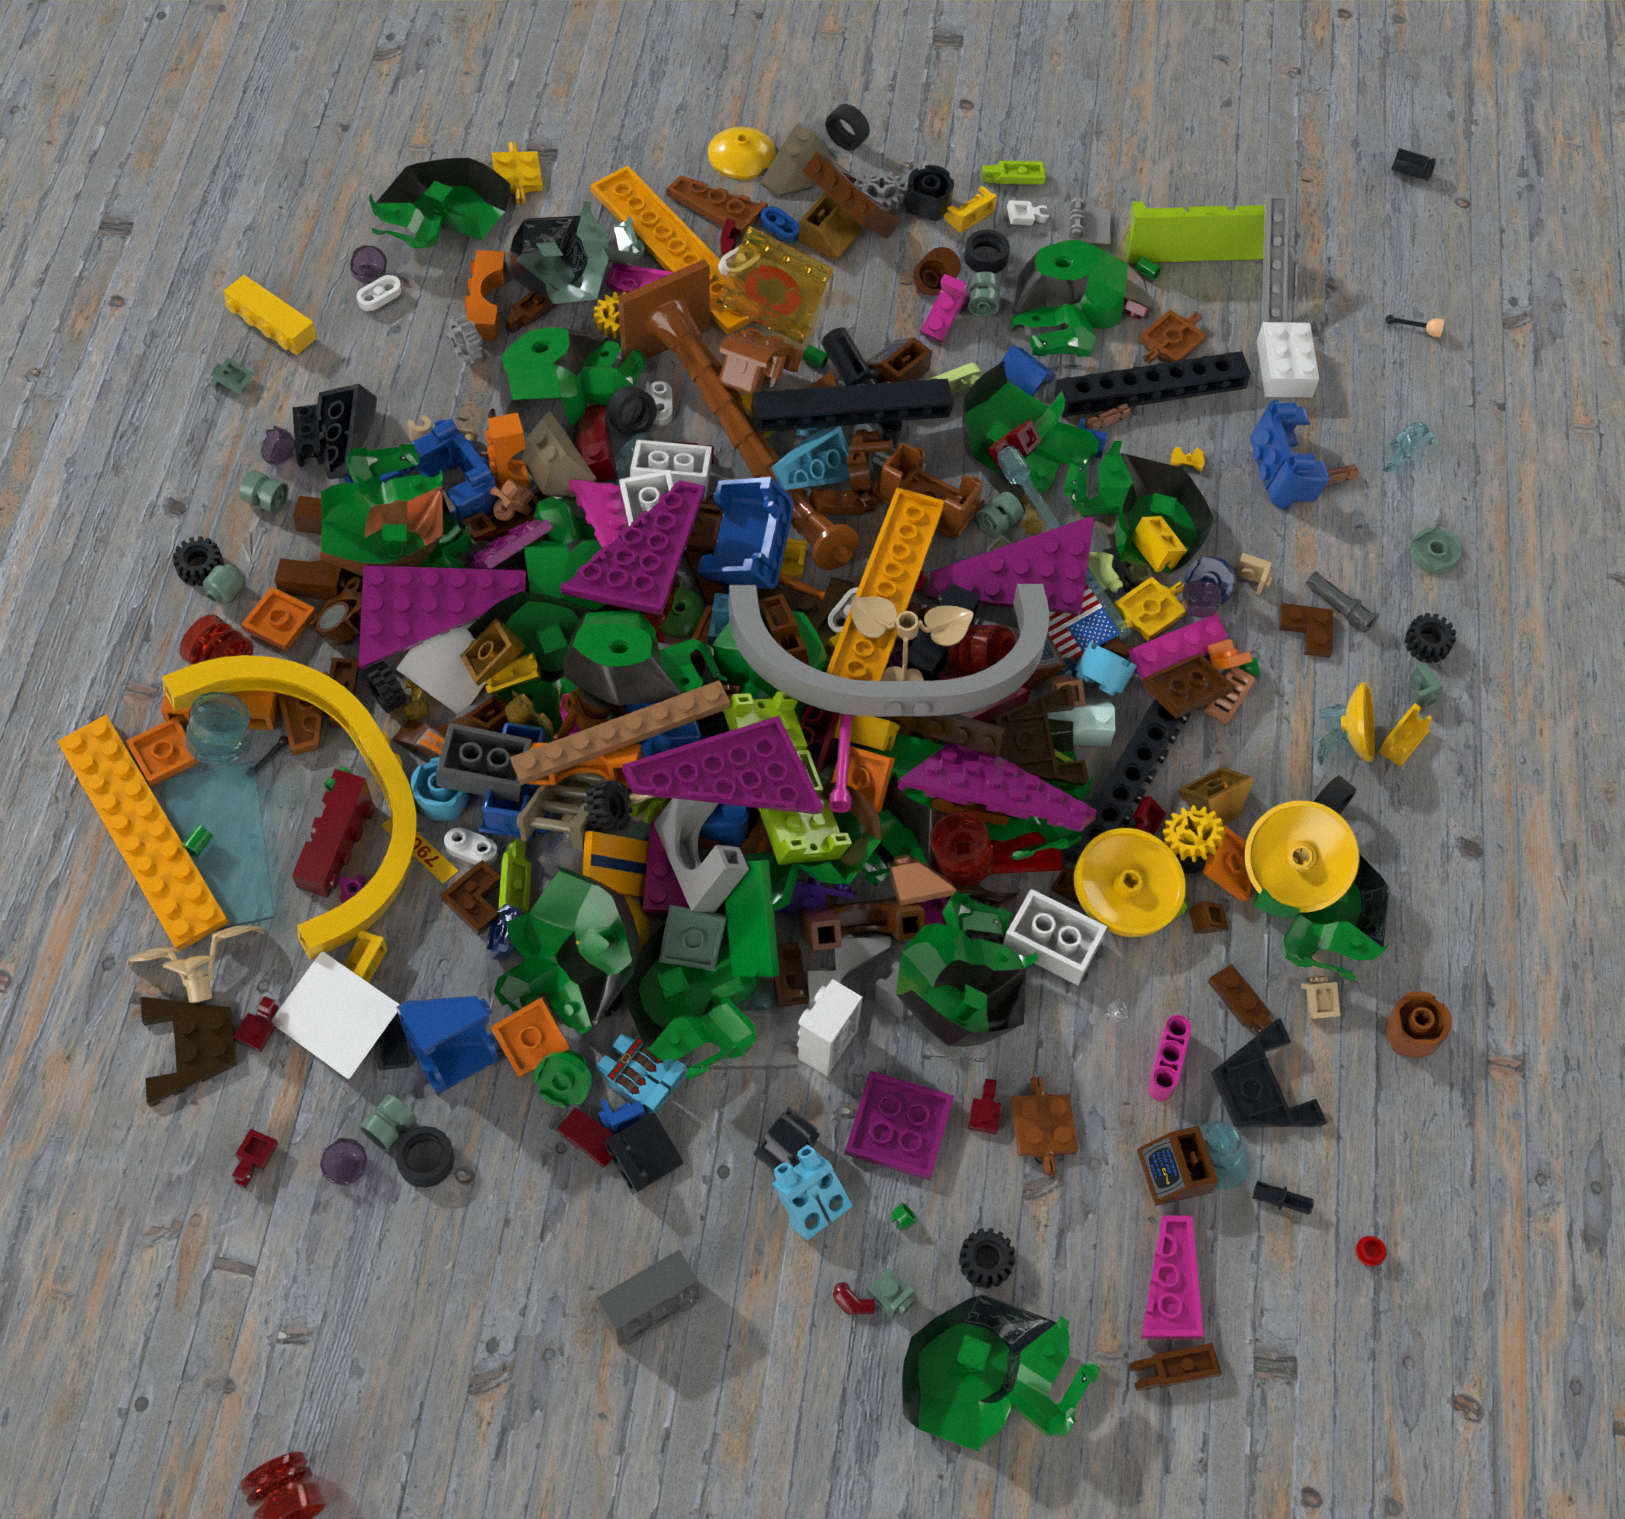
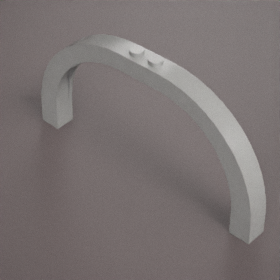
M1017 584L1013 604L1019 625L1020 637L1013 649L995 665L976 674L950 680H854L817 670L786 652L773 639L763 623L758 605L756 585H729L728 611L732 635L737 648L752 669L769 684L792 698L824 710L849 715L877 717L952 715L973 711L996 703L1011 695L1031 677L1043 655L1049 628V607L1043 584Z

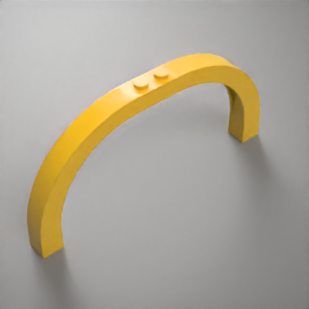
M229 656L203 661L162 676L163 690L175 712L206 699L232 692H277L302 699L320 708L334 718L350 735L387 801L392 822L390 845L378 871L363 889L342 905L297 925V937L309 960L318 957L322 951L325 953L330 952L355 939L360 930L366 931L382 917L401 891L413 860L416 838L414 797L408 779L402 769V760L398 753L392 752L387 733L380 731L368 710L344 686L329 676L297 662L267 656Z

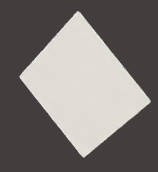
M474 622L460 628L451 629L450 632L442 636L437 635L424 641L423 644L410 649L397 667V671L456 714L469 707L486 684V681L479 686L474 683L460 657L475 640L467 630Z
M322 951L273 1017L271 1023H274L275 1027L341 1075L350 1079L396 1015V1007L400 1004Z

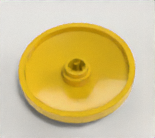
M1291 801L1273 807L1258 819L1246 841L1245 866L1249 879L1259 894L1263 888L1266 889L1280 903L1300 908V913L1321 910L1337 902L1352 886L1359 868V846L1352 828L1339 813L1317 802Z
M1118 828L1098 835L1082 851L1074 871L1075 892L1086 914L1091 919L1107 926V931L1120 936L1144 937L1160 931L1173 920L1184 901L1185 877L1178 858L1163 841L1142 830Z

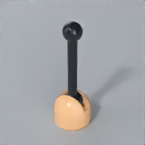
M1387 315L1385 321L1387 324L1400 323L1426 328L1429 335L1441 338L1445 319L1434 318L1428 323H1422Z

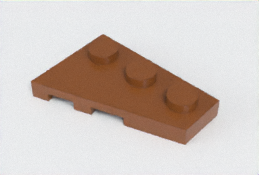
M328 671L323 672V674L329 676ZM277 693L292 756L319 750L325 712L302 699Z

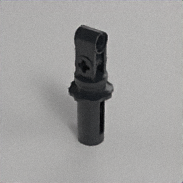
M836 328L823 337L821 345L846 386L879 384L883 382L884 375L881 370H870L845 328ZM902 421L868 424L873 431L879 430L881 441H889L892 438L893 446L898 443Z

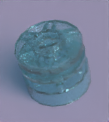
M224 692L206 693L194 700L184 738L185 748L192 757L209 765H225L233 762L240 756L243 749L245 734L250 721L249 709L243 701L234 695Z

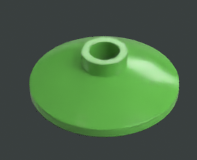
M683 588L671 589L662 616L654 614V619L657 626L664 633L674 637H686L695 633L705 611V606L696 593ZM677 606L684 607V611L678 612L675 610V608Z

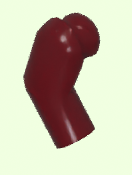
M841 1282L836 1284L833 1298L844 1313L848 1315L875 1314L874 1298L858 1299L847 1283Z

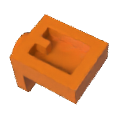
M1231 639L1208 645L1212 665L1217 670L1252 662L1250 651L1239 653L1238 649H1234Z

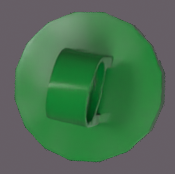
M575 1051L552 1052L544 1056L534 1069L533 1082L534 1084L537 1082V1086L540 1088L539 1095L550 1104L561 1108H567L569 1104H582L591 1091L593 1082L591 1073L586 1067V1059Z

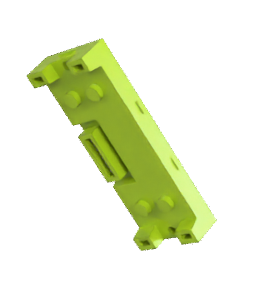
M1134 201L1130 210L1131 226L1124 242L1127 263H1138L1142 256L1155 263L1263 259L1265 205L1236 206L1235 210H1229L1228 206L1188 207V210L1185 211L1183 207L1146 208L1143 201Z
M782 691L777 692L773 699L753 700L751 693L733 694L729 700L730 708L723 710L730 731L780 716L824 807L820 814L758 808L778 865L793 864V862L803 863L840 859L852 843L848 833H840L833 812L829 809V802L822 797L823 787L810 752L806 750L807 743L794 711L798 700Z

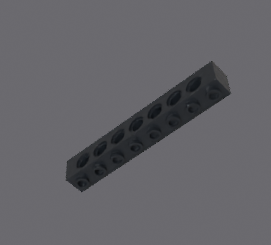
M1242 351L1227 352L1220 355L1203 356L1187 360L1182 359L1142 367L1136 366L1129 369L1111 370L1097 374L1091 373L1084 376L1065 377L1057 380L1054 396L1056 399L1063 390L1065 398V408L1061 414L1063 418L1107 411L1111 408L1117 409L1116 406L1126 403L1128 407L1242 390L1247 388L1251 371Z
M1156 699L1153 700L1091 807L1097 810L1095 820L1083 829L1081 840L1067 849L1065 860L1076 865L1080 854L1092 841V838L1097 837L1103 832L1121 828L1122 824H1129L1135 812L1132 810L1134 803L1140 804L1146 793V790L1143 789L1145 784L1151 785L1158 772L1155 769L1157 763L1163 764L1169 753L1166 747L1169 743H1175L1181 731L1177 729L1180 723L1186 724L1191 712L1176 719ZM1127 777H1132L1136 781L1129 780ZM1115 797L1122 798L1124 801H1119ZM1103 818H1109L1113 822H1107Z

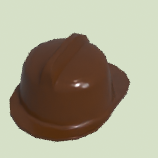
M946 247L934 248L916 265L913 279L918 294L939 295L942 290L940 281L944 274L953 278L958 277L961 263L953 250Z

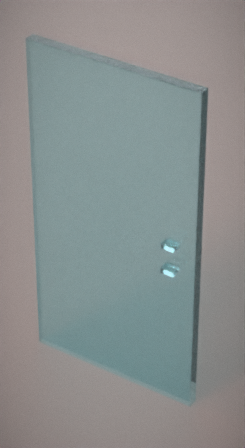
M251 761L164 780L167 816L181 842L184 843L197 825L204 827L213 835V838L199 857H195L190 853L189 855L229 921L227 925L216 931L275 918L255 762Z

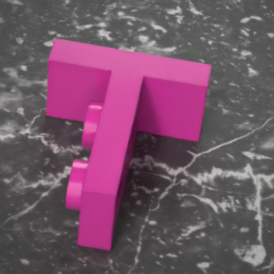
M944 274L940 281L942 290L920 330L922 335L940 343H943L960 309H966L969 304L966 283L947 274Z

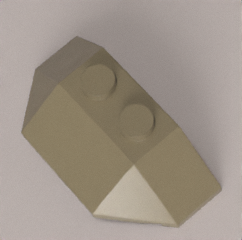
M800 122L797 123L775 156L760 185L779 197L787 193L811 189L815 182L802 170L816 151L829 159L831 158L820 136Z
M548 412L527 438L522 460H524L526 469L544 495L577 497L568 488L570 479L595 482L597 478L551 412Z

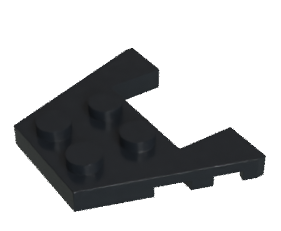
M1281 1018L1276 1019L1211 1072L1234 1127H1321L1327 1124L1317 1099L1291 1108L1288 1107L1269 1064L1266 1052L1291 1043Z

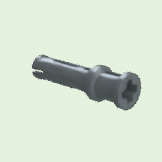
M1317 571L1308 578L1306 582L1308 586L1343 611V617L1351 619L1361 626L1363 632H1367L1377 621L1378 613H1372L1362 605L1361 600L1352 599Z

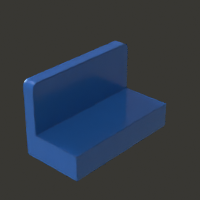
M1012 345L1001 361L1005 360L1004 368L1007 379L1031 396L1036 394L1044 381L1052 382L1057 375L1022 347Z

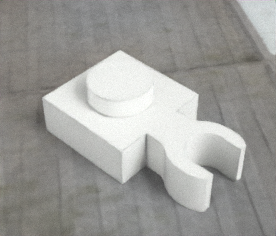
M1009 200L1007 204L1010 224L1032 226L1034 221L1046 223L1049 215H1044L1047 207L1044 205L1032 207L1030 201Z

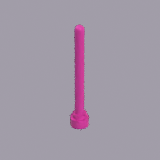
M842 713L836 788L829 795V809L838 813L849 811L852 800L847 790L852 715Z

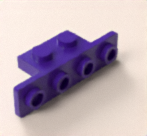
M808 877V881L796 878L789 905L777 911L799 916L800 908L825 906L827 894L855 899L857 892L851 891L852 886L846 884H835V887L824 885V882H820L813 877Z

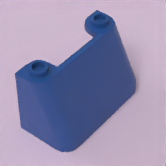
M772 477L718 481L716 492L714 493V503L723 512L717 543L714 555L705 554L698 562L697 573L703 579L733 585H756L757 589H774L778 584L793 515L792 498Z
M477 996L413 1000L406 1001L396 1007L409 1047L437 1095L499 1061L496 1050L500 1049V1045L494 1034L488 1035L484 1027L485 1024L490 1022L489 1015L492 1014L484 998L479 1000Z

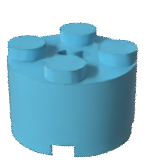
M1090 641L1075 668L1078 671L1075 676L1092 684L1096 681L1100 683L1099 689L1112 696H1117L1118 693H1123L1137 665L1129 664L1130 661Z
M440 757L430 759V762L425 765H419L411 778V788L418 812L434 821H455L467 808L470 793L437 787V767Z

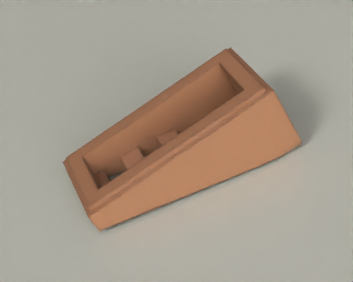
M1236 666L1231 668L1226 678L1235 686L1233 690L1240 694L1238 695L1232 691V693L1224 696L1233 701L1234 704L1221 697L1209 703L1204 710L1206 714L1226 725L1245 700L1256 680L1255 677ZM1216 703L1228 709L1229 712L1227 713L1224 710L1215 706Z

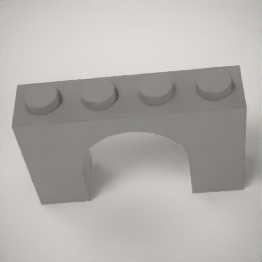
M672 798L654 822V826L691 911L715 913L749 868L740 848L733 846L716 845L701 863L698 855L699 833L704 822L719 803Z

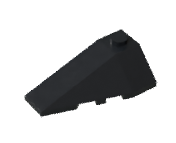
M360 384L319 392L316 417L317 422L321 425L322 432L319 435L320 440L324 442L325 451L323 452L326 475L330 480L351 476L346 459L351 449L363 447L375 419L377 397Z

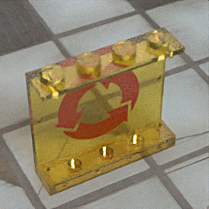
M749 226L716 302L768 327L770 330H774L793 341L803 344L811 331V322L825 286L834 272V268Z

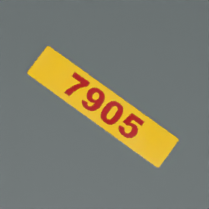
M390 817L381 826L392 835ZM416 831L413 856L440 882L445 883L458 872V869Z

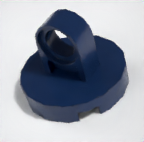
M1205 556L1194 561L1187 569L1184 577L1189 590L1187 592L1188 596L1196 604L1205 608L1217 607L1226 603L1233 596L1236 589V575L1232 567L1224 559L1217 556Z
M505 904L499 909L498 912L503 914L499 921L493 920L486 943V949L491 951L487 955L488 958L501 962L506 960L514 949L508 935L506 921L522 916L520 908Z

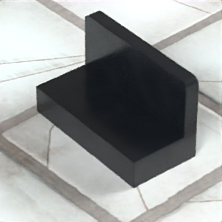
M398 1012L374 1044L375 1060L379 1071L409 1068L408 1042Z

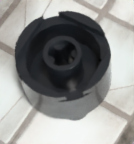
M925 165V169H914L908 178L906 196L908 212L932 221L941 220L942 216L949 211L947 207L952 205L954 180L951 179L950 173L945 168L937 165Z
M788 1107L786 1112L781 1114L764 1136L765 1142L761 1147L758 1146L753 1155L773 1171L780 1164L786 1162L794 1168L800 1162L797 1156L798 1151L806 1145L813 1148L820 1133L817 1132L818 1128Z

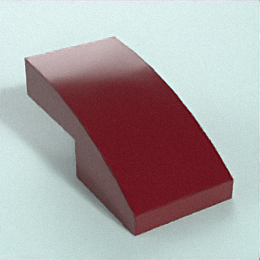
M726 219L722 229L720 260L723 255L736 248V240H734L736 238V221Z
M1028 420L999 439L988 451L998 470H1006L1019 456L1028 455L1042 440L1032 420Z
M574 1107L556 1128V1131L576 1149H582L602 1168L606 1167L611 1157L603 1142L613 1136V1134L589 1115Z

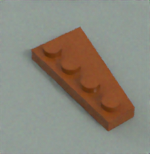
M682 175L666 188L667 196L722 227L726 219L736 221V235L740 237L761 217L762 210L768 207L766 202L760 201V203L750 201V197L744 195L737 197L728 194L726 189H712L708 187L707 183Z

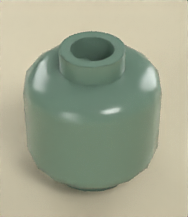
M228 564L215 566L203 582L206 597L216 604L219 602H232L243 587L241 573Z

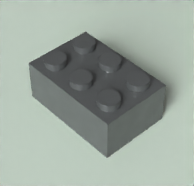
M449 723L437 767L436 786L482 796L486 795L487 790L492 789L493 798L519 803L523 785H520L510 757L528 751L531 747L532 739Z
M679 1249L597 1297L600 1315L618 1346L623 1343L630 1345L643 1336V1331L652 1326L654 1329L659 1328L670 1320V1315L679 1310L683 1313L695 1306L696 1300L699 1299L698 1279Z

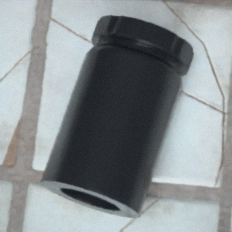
M1399 148L1391 170L1419 179L1424 178L1425 181H1428L1436 165V159H1430L1428 156Z

